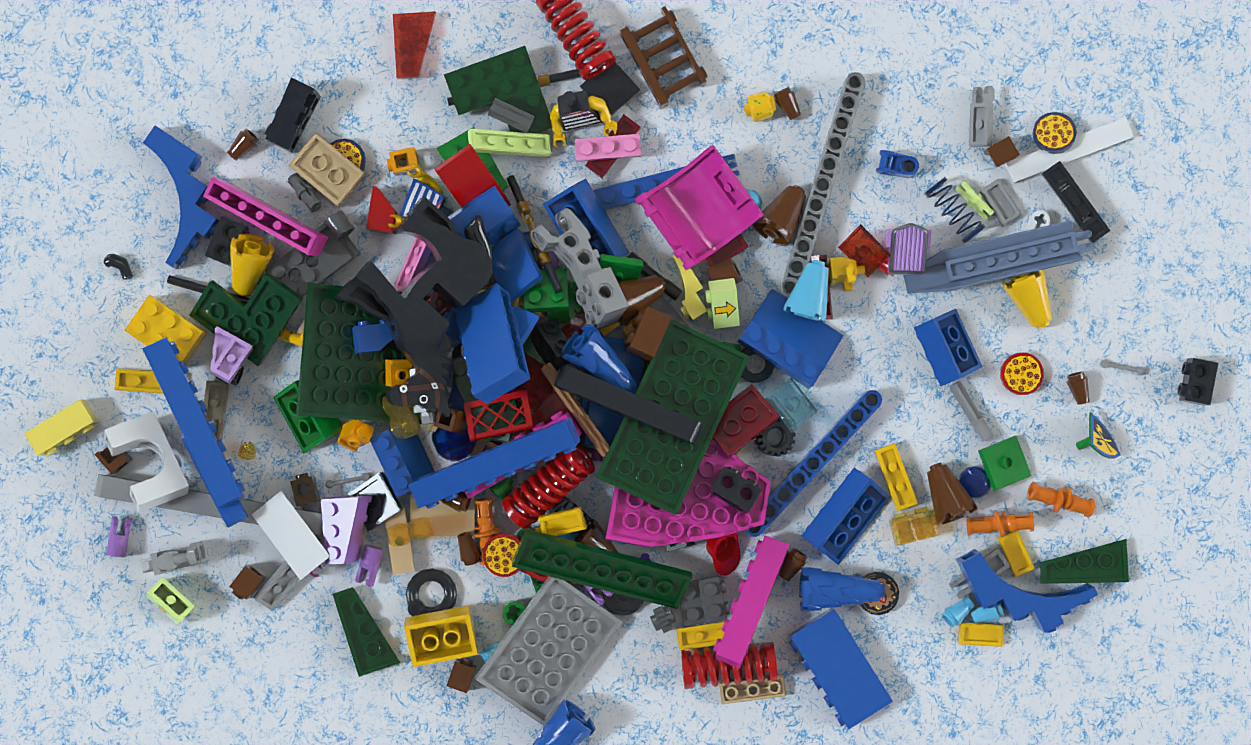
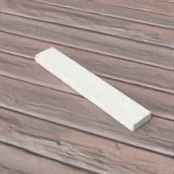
M1125 117L1077 135L1070 149L1063 153L1051 154L1040 149L1005 163L1011 182L1015 183L1046 171L1058 161L1065 164L1129 140L1134 136Z

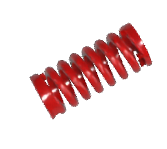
M536 0L535 3L539 10L545 14L546 21L551 23V29L557 33L558 40L563 42L564 50L569 52V58L575 61V67L577 70H580L579 73L583 80L596 77L615 63L616 58L611 50H606L596 57L594 56L606 47V42L600 40L592 44L600 37V32H590L594 28L592 21L583 23L588 18V13L585 11L578 13L582 9L581 2L571 4L574 0ZM563 9L558 15L553 16L555 12ZM570 18L563 25H559L561 21ZM577 27L570 34L565 35L568 30ZM584 36V37L581 38L577 43L571 44V43L573 42V40H576V39H578V38ZM589 46V47H588L586 50H584L582 53L577 54L580 49H583V48ZM587 58H593L590 62L583 63ZM606 62V64L601 68L598 67L599 65Z
M577 444V449L567 454H564L563 451L556 453L557 457L554 460L547 461L546 467H539L537 474H531L529 481H523L521 488H515L513 495H507L503 499V508L516 525L523 529L530 528L532 524L538 521L539 516L545 515L547 510L552 509L555 503L563 499V496L570 494L572 489L577 488L580 482L585 481L588 475L595 472V465L591 457L581 446Z
M762 643L759 651L755 644H750L748 653H746L743 660L747 683H753L754 663L760 683L765 681V671H769V674H767L768 681H777L774 643ZM709 648L703 649L702 658L697 649H692L691 654L690 650H681L684 689H693L695 687L696 669L702 688L707 686L708 669L711 684L717 687L719 684V666L723 684L728 686L730 684V669L732 665L715 659L717 653L715 651L712 657ZM742 665L740 669L732 666L735 683L740 685L742 683Z

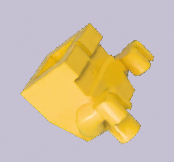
M844 257L830 258L829 283L830 285H836L837 282H843L844 291H852V283L856 282L857 274H865V266H857L856 260Z

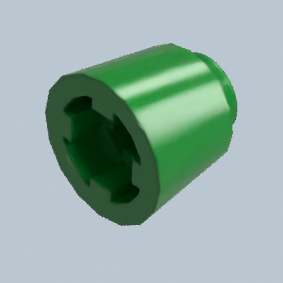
M507 477L488 489L503 501L514 488L512 486L514 481Z
M517 601L507 602L502 612L505 622L513 625L525 610L524 605Z

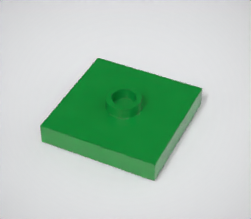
M601 254L598 260L601 269L611 267L617 282L639 278L643 268L642 259Z
M1017 436L1009 437L978 450L993 491L1032 476Z

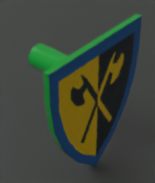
M1090 412L1089 437L1076 442L1078 450L1091 446L1097 453L1108 459H1115L1121 456L1107 428Z

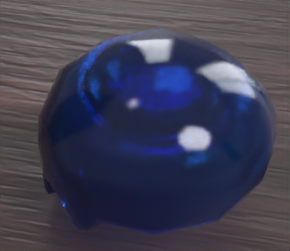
M971 466L960 474L959 482L971 498H982L991 490L990 480L985 468Z

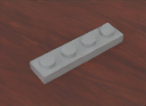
M316 537L324 547V541ZM286 560L254 595L255 601L270 610H273L299 581L298 576Z

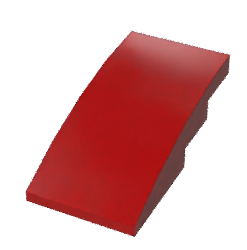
M471 144L434 169L460 207H463L492 186L496 187L508 206L512 205Z

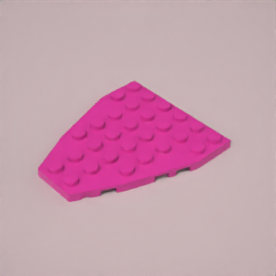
M711 440L676 516L614 487L605 539L643 547H656L715 539L761 526L765 521L771 481L757 473L756 469L740 460L736 454L728 458L716 442ZM724 466L735 468L740 472L739 476L744 479L750 478L759 484L758 487L762 489L747 514L741 513L708 492L719 471ZM722 478V485L725 488H730V479ZM742 489L740 492L741 497L744 500H749V491Z

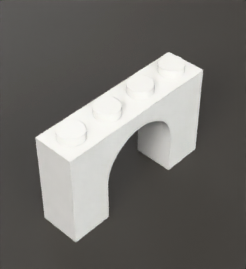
M155 412L104 429V440L112 457L142 447L155 451L163 460L164 467L158 475L130 486V496L138 513L187 495L191 485L187 473L183 474L180 468L182 467L178 454L174 455L172 451L173 443L171 438L164 434L163 430L165 427L160 417H156Z

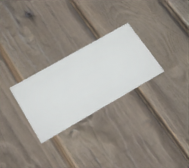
M282 491L252 514L300 580L330 557Z

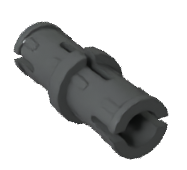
M298 173L289 176L287 182L296 191L298 199L302 200L311 212L318 211L322 207V203L314 195L312 187L307 185Z

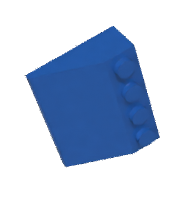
M771 289L737 343L769 362L807 389H810L826 367L844 335L821 320L817 321L794 315V312L790 311L791 309H789V313L783 311L788 299Z

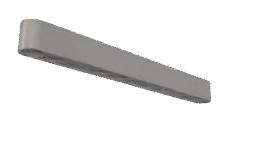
M859 72L850 73L841 89L780 284V293L786 298H789L790 294L785 291V284L791 282L796 285L812 255L865 85L864 76ZM856 79L859 82V87L852 88L849 85V80ZM844 99L851 100L853 107L850 109L845 108L842 101ZM839 119L844 120L847 128L839 129L836 126V121ZM837 140L840 143V149H832L830 141ZM825 160L832 161L834 169H825L823 162ZM820 180L825 181L828 185L827 190H819L817 182ZM818 201L821 204V210H812L810 203ZM806 221L813 222L815 230L812 232L806 231L804 223ZM801 241L808 244L809 248L805 253L798 250L797 245ZM793 262H798L802 265L800 273L792 271L791 264Z
M98 474L94 496L133 503L130 496V486L143 481ZM189 489L187 495L156 506L164 509L222 518L213 499L207 492ZM239 499L248 515V518L240 522L259 525L252 514L263 506L265 502ZM295 508L313 534L323 536L322 512Z

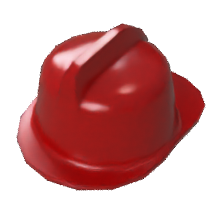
M737 532L707 540L706 550L713 559L716 572L721 576L731 574L737 568L741 558Z

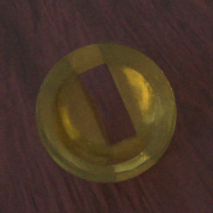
M247 442L242 443L238 456L246 460L254 459L257 451L255 444L252 442L248 444Z

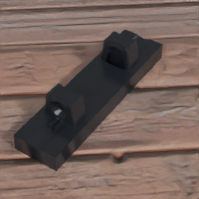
M1058 161L1041 173L1080 229L1092 232V236L1088 238L1091 243L1096 242L1111 231L1061 161Z

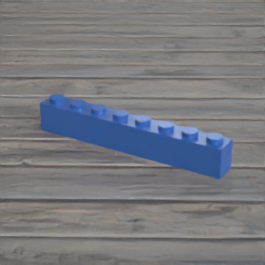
M166 337L142 348L217 507L222 508L243 498L242 492L245 491V487L241 479L236 480L233 474L236 471L232 460H227L223 453L227 451L223 441L221 439L217 440L214 434L217 431L212 419L208 421L205 412H208L204 401H199L195 394L199 391L193 380L189 381L186 375L189 370L184 360L180 362L177 356L180 351L175 341L171 342Z
M568 417L419 477L409 483L408 486L418 508L426 506L429 509L438 505V501L445 498L446 501L458 497V493L465 490V493L472 492L481 483H484L485 486L497 481L496 477L504 475L505 478L517 473L516 469L524 467L525 470L537 465L536 461L541 459L544 462L557 457L556 453L561 451L564 454L577 449L576 445L581 440L571 417Z

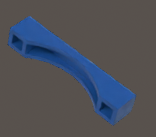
M456 313L443 314L444 318L449 322L446 335L461 343L459 327L456 324ZM379 320L380 324L372 325L371 321L358 322V326L352 328L355 354L378 352L393 340L388 325Z

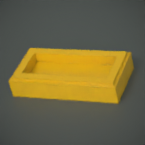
M581 506L539 516L538 518L542 533L553 536L587 528Z
M1018 530L1005 533L1003 538L1000 536L996 537L1014 577L1035 569Z
M961 622L958 632V644L1002 647L1004 625Z

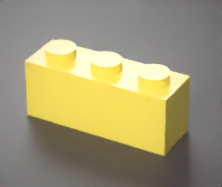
M78 400L24 434L37 456L45 455L48 457L58 451L57 447L64 444L66 446L76 440L75 436L80 433L84 435L94 430V425L99 421L87 401Z

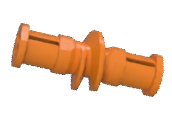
M1032 482L1027 491V500H1037L1047 505H1054L1053 511L1055 513H1058L1063 508L1070 512L1074 511L1084 514L1085 517L1089 518L1095 509L1094 499L1080 498L1072 494L1069 487L1055 490L1054 488L1040 486L1037 482Z
M494 498L474 500V503L477 504V523L479 524L474 529L479 530V533L474 534L473 537L480 538L479 544L482 554L480 565H485L483 549L486 542L501 531L499 526L494 525L495 519L492 509Z
M994 510L993 517L970 518V516H966L967 535L971 536L972 533L988 534L999 532L1000 537L1003 538L1005 531L1030 530V532H1034L1033 513L1005 516V512L1002 511L1000 516L998 511Z

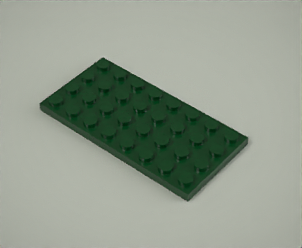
M671 319L655 357L651 359L635 395L701 422L703 426L695 445L688 444L624 417L596 478L676 516L750 356Z

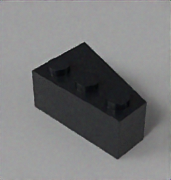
M291 77L280 105L275 112V117L266 129L265 135L267 136L265 139L293 153L321 98L320 94L314 88Z

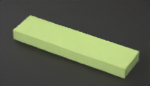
M470 129L468 131L469 144L479 153L549 157L552 155L548 134Z

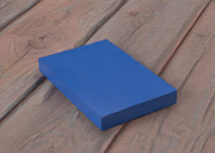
M514 229L492 246V272L497 283L510 293L512 302L543 279L520 229Z

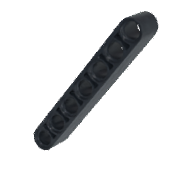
M566 365L561 366L554 383L555 387L688 444L695 445L703 426L697 420Z

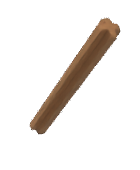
M547 363L541 368V371L602 457H605L610 446L574 395L554 386L558 373L551 363Z

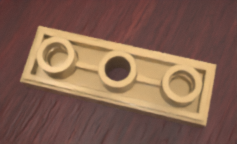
M402 507V511L385 521L393 575L415 572L405 507ZM397 537L403 539L402 545L397 544Z
M778 674L777 681L774 682L768 681L767 676H765L763 683L758 681V677H754L751 684L747 683L746 679H742L740 685H737L735 680H731L728 686H725L723 682H719L722 705L786 696L783 674ZM751 686L757 688L754 693L749 692Z

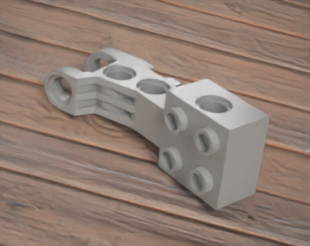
M565 208L555 215L556 222L564 234L556 238L541 224L531 231V237L542 252H554L570 269L578 286L576 299L578 304L582 305L587 323L593 325L597 330L616 324L629 305L611 267L601 269L597 260L600 258L597 249L592 250L588 241L591 236L588 230L570 209Z

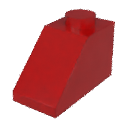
M373 186L366 229L372 232L395 235V230L397 229L389 227L388 224H396V219L390 217V215H398V213L381 190Z

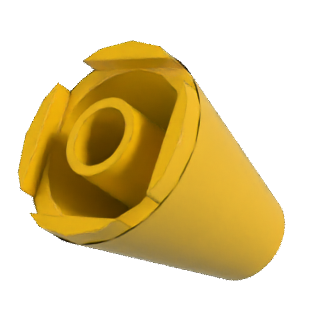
M240 234L237 239L233 237L230 243L232 289L240 296H247L253 293L274 254L272 243L268 242L266 244L262 241V237L253 234Z
M1044 270L1010 277L1011 281L1008 283L1004 280L1002 282L1004 290L1032 327H1037V329L1048 326L1052 315Z

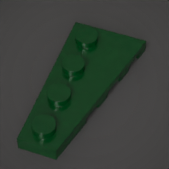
M1127 539L1039 562L1040 584L1129 582Z
M351 587L333 593L332 595L358 676L360 677L400 663L355 589Z

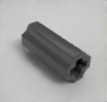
M497 98L494 99L488 112V116L525 133L528 132L535 117Z

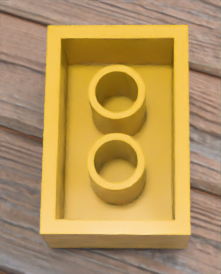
M148 295L124 330L146 346L166 337L171 342L175 341L180 351L177 356L180 362L184 360L185 364L188 363L208 334L152 295Z
M470 605L405 618L404 629L413 667L478 655V642Z

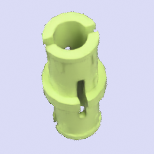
M966 180L955 189L968 202V207H972L984 221L995 212L982 200V195L980 193L977 194Z

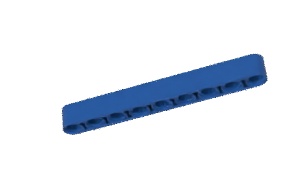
M876 390L864 392L779 483L768 497L767 505L773 506V515L770 517L765 516L764 524L759 527L757 532L751 533L748 529L744 530L751 537L760 536L880 407L882 396ZM869 394H873L876 397V403L873 406H869L866 403V397ZM854 410H859L862 414L859 422H855L851 418V413ZM841 425L847 429V435L844 438H840L836 432L837 428ZM826 441H829L833 446L832 451L828 454L822 451V444ZM815 457L818 460V466L811 470L807 466V461L809 458ZM796 473L802 474L804 478L800 485H795L792 481V477ZM781 489H786L789 493V497L785 501L778 499L777 495Z

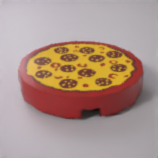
M1015 353L1008 356L1000 368V380L1003 386L1016 395H1028L1035 392L1041 386L1044 378V369L1041 362L1029 353Z
M507 533L493 536L486 542L483 549V561L486 568L492 574L499 577H509L519 572L521 569L512 567V560L521 540L517 536Z

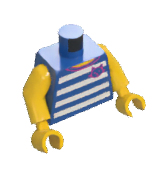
M411 164L416 168L414 174L407 171L408 176L417 179H413L400 215H390V217L396 219V224H388L389 227L397 228L407 217L406 214L424 196L447 217L454 213L453 209L443 206L446 198L439 183L435 178L422 171L418 165Z

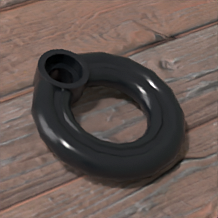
M434 568L424 569L413 575L405 593L408 613L411 616L452 609L457 598L456 585L452 578L444 571ZM429 581L439 583L444 589V598L435 607L425 606L424 602L419 599V589L424 583ZM413 605H418L420 611L414 612L412 610Z

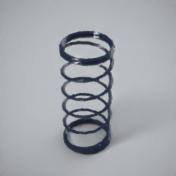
M944 177L934 186H932L929 190H927L924 193V195L927 196V198H931L936 194L940 193L941 191L949 188L934 204V207H938L944 204L945 202L949 201L950 199L956 197L954 201L943 211L941 216H945L964 205V207L949 222V225H953L956 222L962 220L963 218L971 215L968 218V220L957 230L956 234H960L979 223V225L962 240L963 243H966L975 235H977L980 231H982L985 228V225L982 224V221H978L961 230L970 221V219L974 216L975 213L970 212L954 221L955 218L966 208L967 203H963L945 213L960 197V194H955L950 198L946 199L945 201L939 203L953 186L948 185L942 188L941 190L937 191L936 193L930 195L934 190H936L939 186H941L944 182L947 181L948 178Z

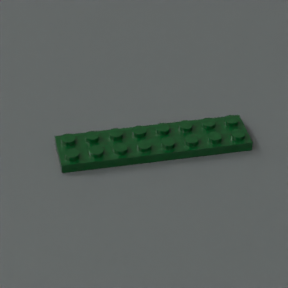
M525 529L512 560V567L674 609H678L692 580V572L530 529Z

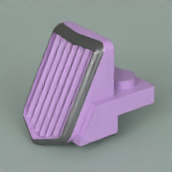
M908 223L895 229H887L885 231V240L882 242V248L888 251V273L892 275L924 274L927 250L931 244L932 230H927L914 223Z

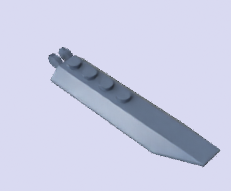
M1069 220L945 249L926 260L924 274L903 275L907 293L953 291L1082 261L1079 253L1092 251L1096 246L1094 243L1077 245V241L1090 238L1092 232L1086 230L1074 233L1072 221Z

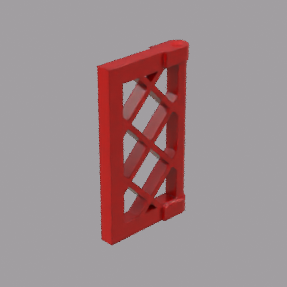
M528 390L504 394L488 404L481 400L463 403L470 441L535 428ZM522 398V406L518 409L510 401ZM505 402L499 413L489 408V405ZM507 405L518 411L511 422L501 416ZM483 406L484 409L478 418L473 416L472 408ZM486 410L496 415L491 426L480 420ZM520 413L523 414L526 423L514 425ZM499 418L509 424L506 428L493 429ZM480 423L488 428L487 432L477 434V424Z

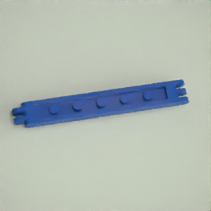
M735 155L723 156V159L728 164L727 161L735 159ZM737 162L728 164L731 169L738 167ZM684 167L593 191L604 210L635 203V199L639 195L657 187ZM733 171L736 176L740 175L739 171Z

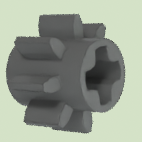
M662 605L654 609V615L650 616L655 630L659 631L662 629L663 633L672 630V624L676 623V619L670 607L664 609Z

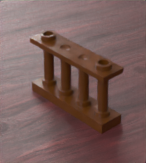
M666 6L661 8L663 17L643 28L630 32L627 26L620 30L622 40L660 109L668 106L670 95L696 81H699L703 87L706 85V78H708L703 66H698L675 24L677 19L673 11H668ZM668 24L673 36L647 50H640L637 45L640 38ZM676 43L679 44L684 54L657 69L649 67L647 61H649L650 57ZM686 62L690 64L694 73L666 88L660 87L657 81L660 79V76Z

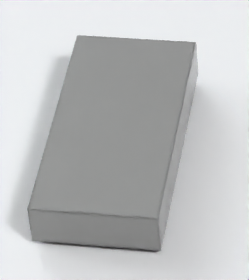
M999 178L980 190L989 207L995 211L994 214L1002 227L1022 215Z

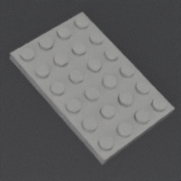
M549 576L477 673L475 679L545 726L558 709L559 704L563 700L565 701L622 621L566 580Z

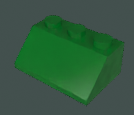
M297 380L273 398L304 454L340 434L342 424L339 418L296 415L299 380Z

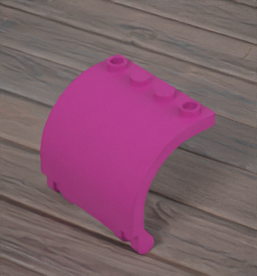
M714 145L709 146L672 177L652 190L642 193L635 199L637 204H641L644 208L647 218L650 217L671 246L676 258H680L683 262L682 266L686 271L718 251L764 216Z

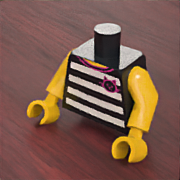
M587 90L574 93L567 91L564 95L557 97L558 104L554 105L550 113L552 130L555 132L553 135L554 147L557 148V140H562L564 146H566V135L561 132L562 130L568 131L603 123V121L605 122L604 135L609 136V129H612L614 134H616L617 123L610 120L611 114L603 99L593 96Z

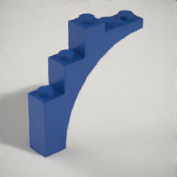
M155 125L143 143L156 153L165 164L174 180L179 196V231L174 247L165 262L169 266L178 269L179 266L182 267L187 262L189 251L198 246L201 240L199 238L200 235L208 239L210 236H213L219 219L200 207L201 204H205L208 201L207 198L203 197L208 186L191 175L192 172H196L200 167L202 156Z
M976 549L956 559L977 603L984 609L992 608L999 603L998 601H1001L1007 615L1014 621L1023 620L1031 613L1038 629L1044 633L1054 632L1064 623L1060 615L1070 614L1074 611L1075 607L1090 603L1098 595L1095 587L1088 583L1057 593H1037L1022 590L1002 580L989 567L983 555Z

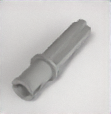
M958 381L951 385L950 390L971 422L969 425L974 427L981 441L983 442L991 438L994 434L985 422V416L980 414L963 384Z

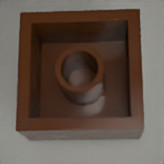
M648 306L643 311L640 310L632 323L635 326L634 330L627 334L623 343L626 346L624 352L649 362L655 357L672 317Z

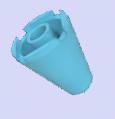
M813 260L812 263L806 264L784 305L783 311L789 313V309H791L790 311L794 312V315L817 321L820 317V320L825 322L829 269L825 267V262Z

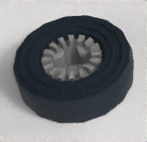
M747 348L741 351V353L750 356L741 375L745 381L760 383L772 375L774 370L772 364ZM752 358L761 361L759 364L760 369L757 370L750 367Z

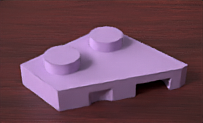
M216 327L210 367L211 374L230 384L252 352L253 346Z

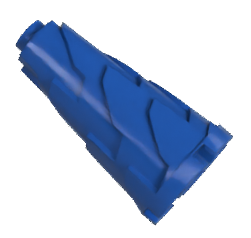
M589 324L581 327L584 331L581 335L575 332L568 339L562 350L564 354L562 357L568 363L573 364L580 371L633 394L636 393L638 388L636 379L629 373L628 369L617 357L616 352L593 325Z
M801 567L802 572H800L799 598H803V602H800L801 611L822 610V608L841 607V605H861L865 602L880 601L881 597H885V585L881 584L879 580L866 579L864 576L822 571L820 568Z
M563 700L556 712L543 727L542 733L533 745H579L583 740L592 735L595 731V725L590 718L587 721L585 720L584 715L586 713L568 700Z

